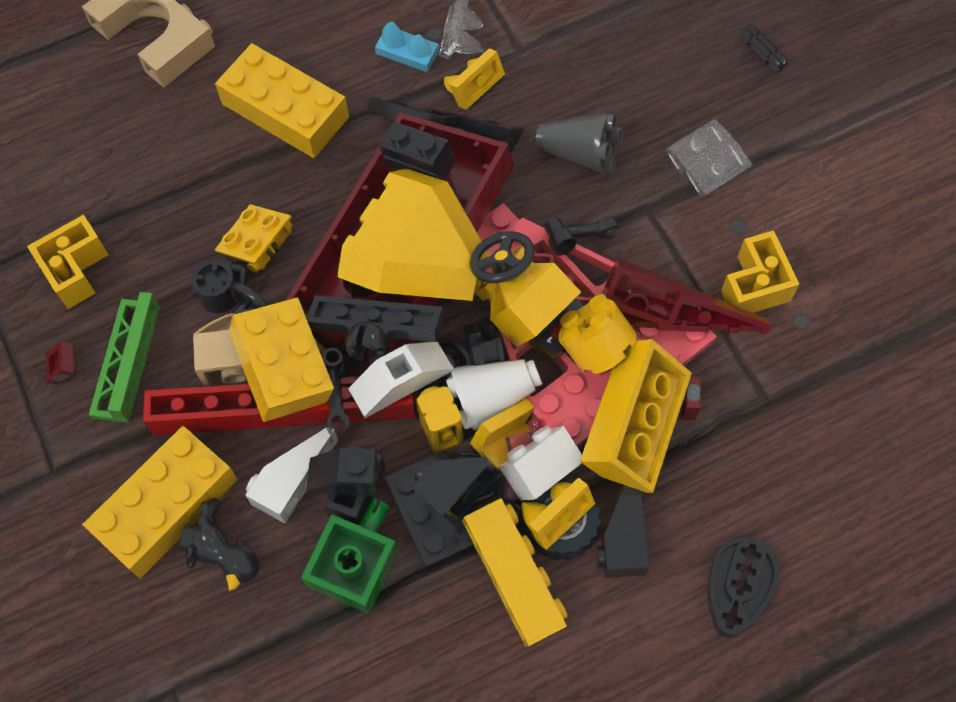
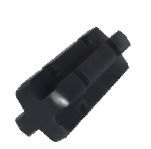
M754 25L744 28L741 38L748 45L752 44L750 47L764 62H770L768 66L774 72H779L786 67L788 59L781 52L777 53L778 49L763 34L759 35L760 31Z

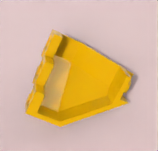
M410 169L389 172L383 182L386 189L379 200L373 198L360 217V221L363 223L355 237L349 235L342 245L338 277L379 293L473 301L474 291H477L482 281L473 275L469 262L472 252L482 241L449 183ZM486 251L480 260L489 257V253Z

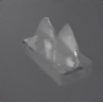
M454 0L449 8L439 53L442 57L450 59L454 52L476 54L484 50L476 39L463 31V29L474 30L483 26L479 17L467 8L469 0Z

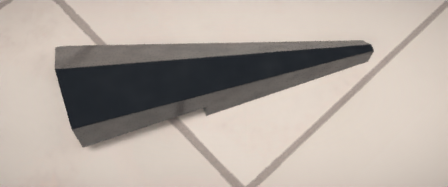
M370 97L368 109L389 120L395 121L399 113H404L508 143L511 153L523 132V127L520 126L507 128L497 125L496 121L488 120V122L466 115L427 107L418 110L408 107L407 103L398 102L397 104L382 100L379 97Z

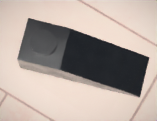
M626 485L623 487L602 544L600 547H596L598 568L604 567V578L646 576L650 568L641 490Z

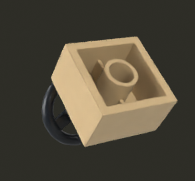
M235 282L230 286V293L239 304L232 314L224 315L208 323L193 334L195 372L204 387L249 384L230 336L229 328L233 315L268 306L269 304L244 284Z

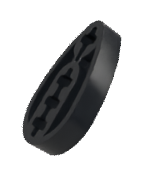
M749 537L731 539L719 548L711 562L707 592L709 611L716 631L723 637H737L751 626L765 610L776 589L780 573L778 561L771 549L759 540ZM751 548L753 549V555L758 559H753L750 563L748 571L753 573V575H749L744 581V588L748 589L749 592L744 591L739 596L735 594L736 588L731 586V584H736L741 576V572L736 570V568H740L746 559V556L741 554V552ZM733 604H735L734 620L739 622V625L735 624L729 629L726 627V621L721 619V616H727Z

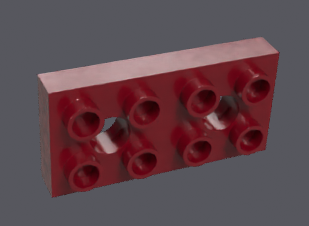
M399 113L394 122L432 134L434 137L438 136L449 140L452 148L451 152H453L456 161L444 181L449 183L475 231L478 232L514 167L508 143ZM378 147L286 300L298 298L305 317L308 315L315 295L437 306L441 299L379 292L369 297H355L357 289L365 287L338 277L343 243L349 235L355 237L363 223H361L360 217L373 198L379 200L386 189L383 182L389 172L398 171V169L387 166L380 147ZM311 330L316 340L347 351L344 344L347 333ZM392 339L387 344L384 356L406 344H414L417 340ZM370 349L366 357L367 359L370 358V355L372 353V350Z

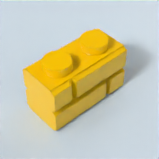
M433 386L425 389L416 400L420 424L433 453L448 450L462 444L464 441L462 417L456 404H454L449 388Z

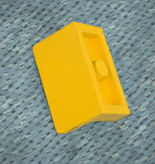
M525 398L481 423L470 444L482 457H486L500 471L499 466L508 460L506 456L508 452L522 444L527 446L533 441L531 436L534 434V431L526 424V421L535 406Z

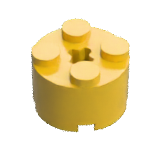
M604 294L596 295L588 304L577 311H568L560 319L562 327L558 335L559 342L584 373H586V370H591L593 374H599L616 366L626 357L623 352L630 344L633 348L637 340V334L617 305L612 300L607 299Z

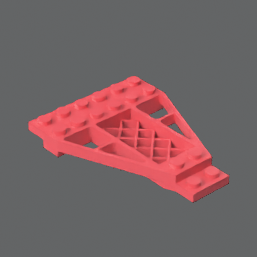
M504 203L487 214L477 232L481 241L500 232L514 231L522 233L534 245L535 254L533 261L554 262L581 291L584 297L577 296L576 299L586 305L596 295L603 294L606 282L600 286H595L566 255H555L549 245V237L543 227L525 218L519 220ZM513 242L511 252L522 245ZM501 243L487 250L490 256L499 249ZM578 244L569 252V254L609 274L615 263ZM492 267L484 270L488 273L493 272ZM488 298V301H489V304H490V307H491V299ZM635 327L634 329L637 334L636 341L653 339L683 366L713 344L717 338L711 330L709 332L663 331L648 327ZM498 329L509 361L517 360L533 348L528 344L529 341L514 349L510 340ZM565 351L555 361L564 374L535 396L528 395L525 398L535 406L529 418L539 429L547 425L550 428L564 426L579 448L589 437L612 368L599 374H593L591 370H586V373H584L574 360L567 356V351Z

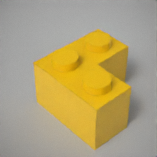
M84 215L27 246L55 293L67 309L96 294L82 270L109 254Z
M774 230L744 239L738 254L743 270L726 276L721 289L724 301L752 313L791 302L799 282Z

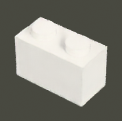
M547 425L539 429L531 436L533 438L531 443L527 446L522 444L512 449L506 455L508 460L499 466L520 501L537 499L581 464L582 454L564 426L550 428Z

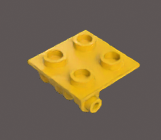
M250 204L241 213L240 218L229 232L223 236L215 251L249 262L247 267L255 273L259 270H264L266 264L271 259L270 256L276 254L273 248L280 249L281 244L292 233L291 228L293 225L289 221L292 217Z

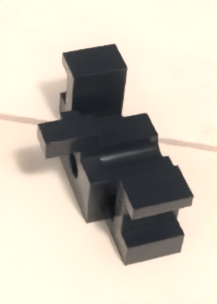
M491 320L486 321L487 323L477 325L474 323L463 326L466 344L475 366L494 362V360L496 362H503L505 360L502 341L500 337L495 338Z

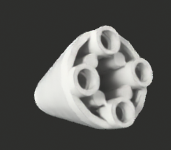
M524 359L486 363L478 366L455 367L451 371V375H448L449 379H446L452 397H459L461 403V410L459 412L464 429L472 427L474 431L478 430L481 423L520 402L536 391L535 387L542 385L534 360L525 362Z

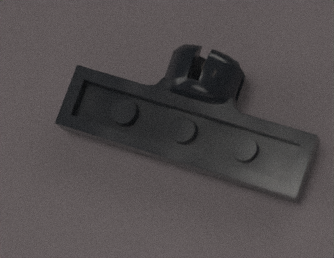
M315 295L306 319L311 330L347 333L344 344L348 354L354 359L364 362L370 349L372 353L369 362L374 363L375 360L384 356L387 344L392 339L437 342L445 314L443 307Z

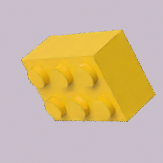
M298 298L233 315L229 333L263 422L328 402L334 387Z

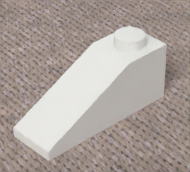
M327 428L323 429L264 466L259 475L255 474L247 485V493L245 495L251 505L286 523L306 492L310 458L332 451L338 442L335 429L332 428L331 434L328 433Z

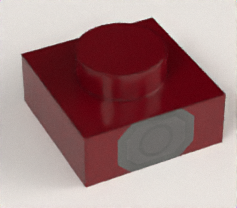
M64 341L59 342L46 353V383L59 385L72 375L76 368L73 343Z
M690 377L681 405L682 419L696 420L700 410L701 378Z

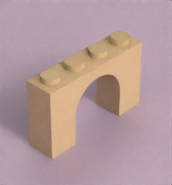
M90 0L82 6L90 25L107 40L111 39L131 22L142 17L155 16L169 22L165 32L138 53L144 71L163 88L215 47L211 36L213 31L209 24L203 19L199 21L187 5H180L175 0Z

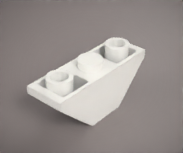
M438 342L406 344L375 360L348 389L364 418H367L450 373L454 368Z

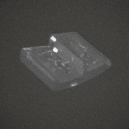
M715 119L665 149L680 174L686 172L700 197L705 196L752 166L751 161L739 144Z

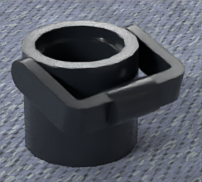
M209 260L199 262L192 275L193 296L199 298L202 306L207 311L215 314L225 313L237 305V302L230 293L231 284L236 282L233 273H241L239 283L246 285L248 271L242 265H235L231 261Z

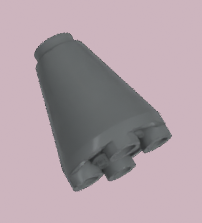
M604 112L547 122L546 125L540 124L538 126L536 146L543 149L546 153L601 174L614 173L616 169V145L620 146L623 139V128L617 127L616 114Z

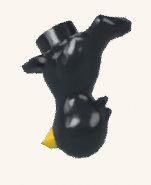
M215 498L202 503L201 516L197 526L185 525L180 541V551L187 552V568L193 569L197 560L219 566L226 576L228 588L231 591L240 584L249 582L256 577L260 567L259 559L250 548L248 542L242 543L241 539H238L235 545L228 543L225 533L216 524L215 515L221 502Z

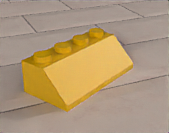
M653 339L636 341L633 348L629 344L623 351L626 357L612 368L580 462L603 478L646 493H653L692 373Z

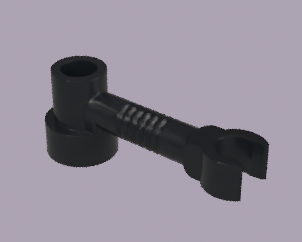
M613 216L606 217L596 223L564 226L560 218L555 217L549 219L544 224V230L549 237V245L554 254L558 256L565 255L576 247V237L597 235L598 237L611 239L615 237L611 229L621 227Z
M332 347L326 349L322 355L323 362L334 387L329 398L330 415L327 419L326 428L328 433L331 434L332 422L338 420L344 424V431L347 433L349 418L344 414L340 381L344 374L345 362L341 351Z

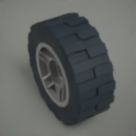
M550 488L537 499L529 500L528 502H538L549 506L553 502L550 496ZM593 496L595 505L547 550L537 543L531 529L525 522L526 535L532 541V546L540 550L542 555L546 557L547 555L551 556L555 560H559V558L570 560L574 556L578 555L579 557L584 554V551L587 548L590 549L593 545L601 522L600 508L596 505L597 500Z

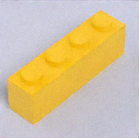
M502 498L465 516L462 522L525 647L531 646L567 627L564 621L568 617L567 612L559 598L553 600L547 588L551 585L550 579L542 566L536 567L531 555L535 554L534 548L527 535L521 536L515 524L519 520L511 504L505 505Z

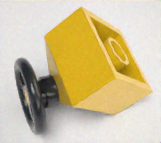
M506 231L489 236L480 242L472 252L469 264L471 272L477 279L486 283H494L490 320L517 348L536 337L581 291L554 262L532 263L535 254L534 245L526 235L519 232ZM513 242H517L524 247L522 260L513 256L511 252ZM501 243L499 249L492 256L480 260L490 247ZM492 267L494 273H488L484 270Z

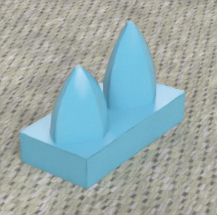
M392 21L384 26L382 35L375 46V52L377 55L428 72L439 52V44L425 39L420 34L413 35L401 31Z

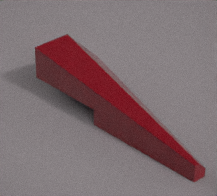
M616 258L603 290V294L617 305L633 329L635 327H648L663 331L709 332V330H727L729 333L756 331L761 334H768L772 326L769 319L620 258Z

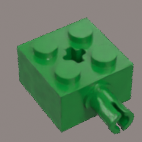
M370 498L359 525L331 515L301 576L307 588L367 614H370L398 553L395 540L378 534V530L390 506L382 501L377 504L378 499ZM355 559L356 567H350L349 570H346L344 564H351Z

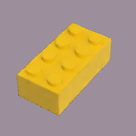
M252 43L215 83L222 105L314 159L349 118L345 96Z
M182 426L82 525L130 571L141 579L181 538L185 525H194L199 520L202 503L215 498L219 500L238 479L225 462L188 429Z

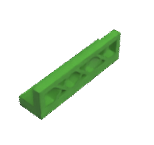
M140 292L138 300L121 299L89 416L92 419L130 422L160 306L152 293ZM128 309L135 310L131 326L125 321ZM127 337L123 355H121L117 348L119 342ZM119 366L115 384L113 385L109 379L110 373ZM111 396L108 411L100 410L103 400Z

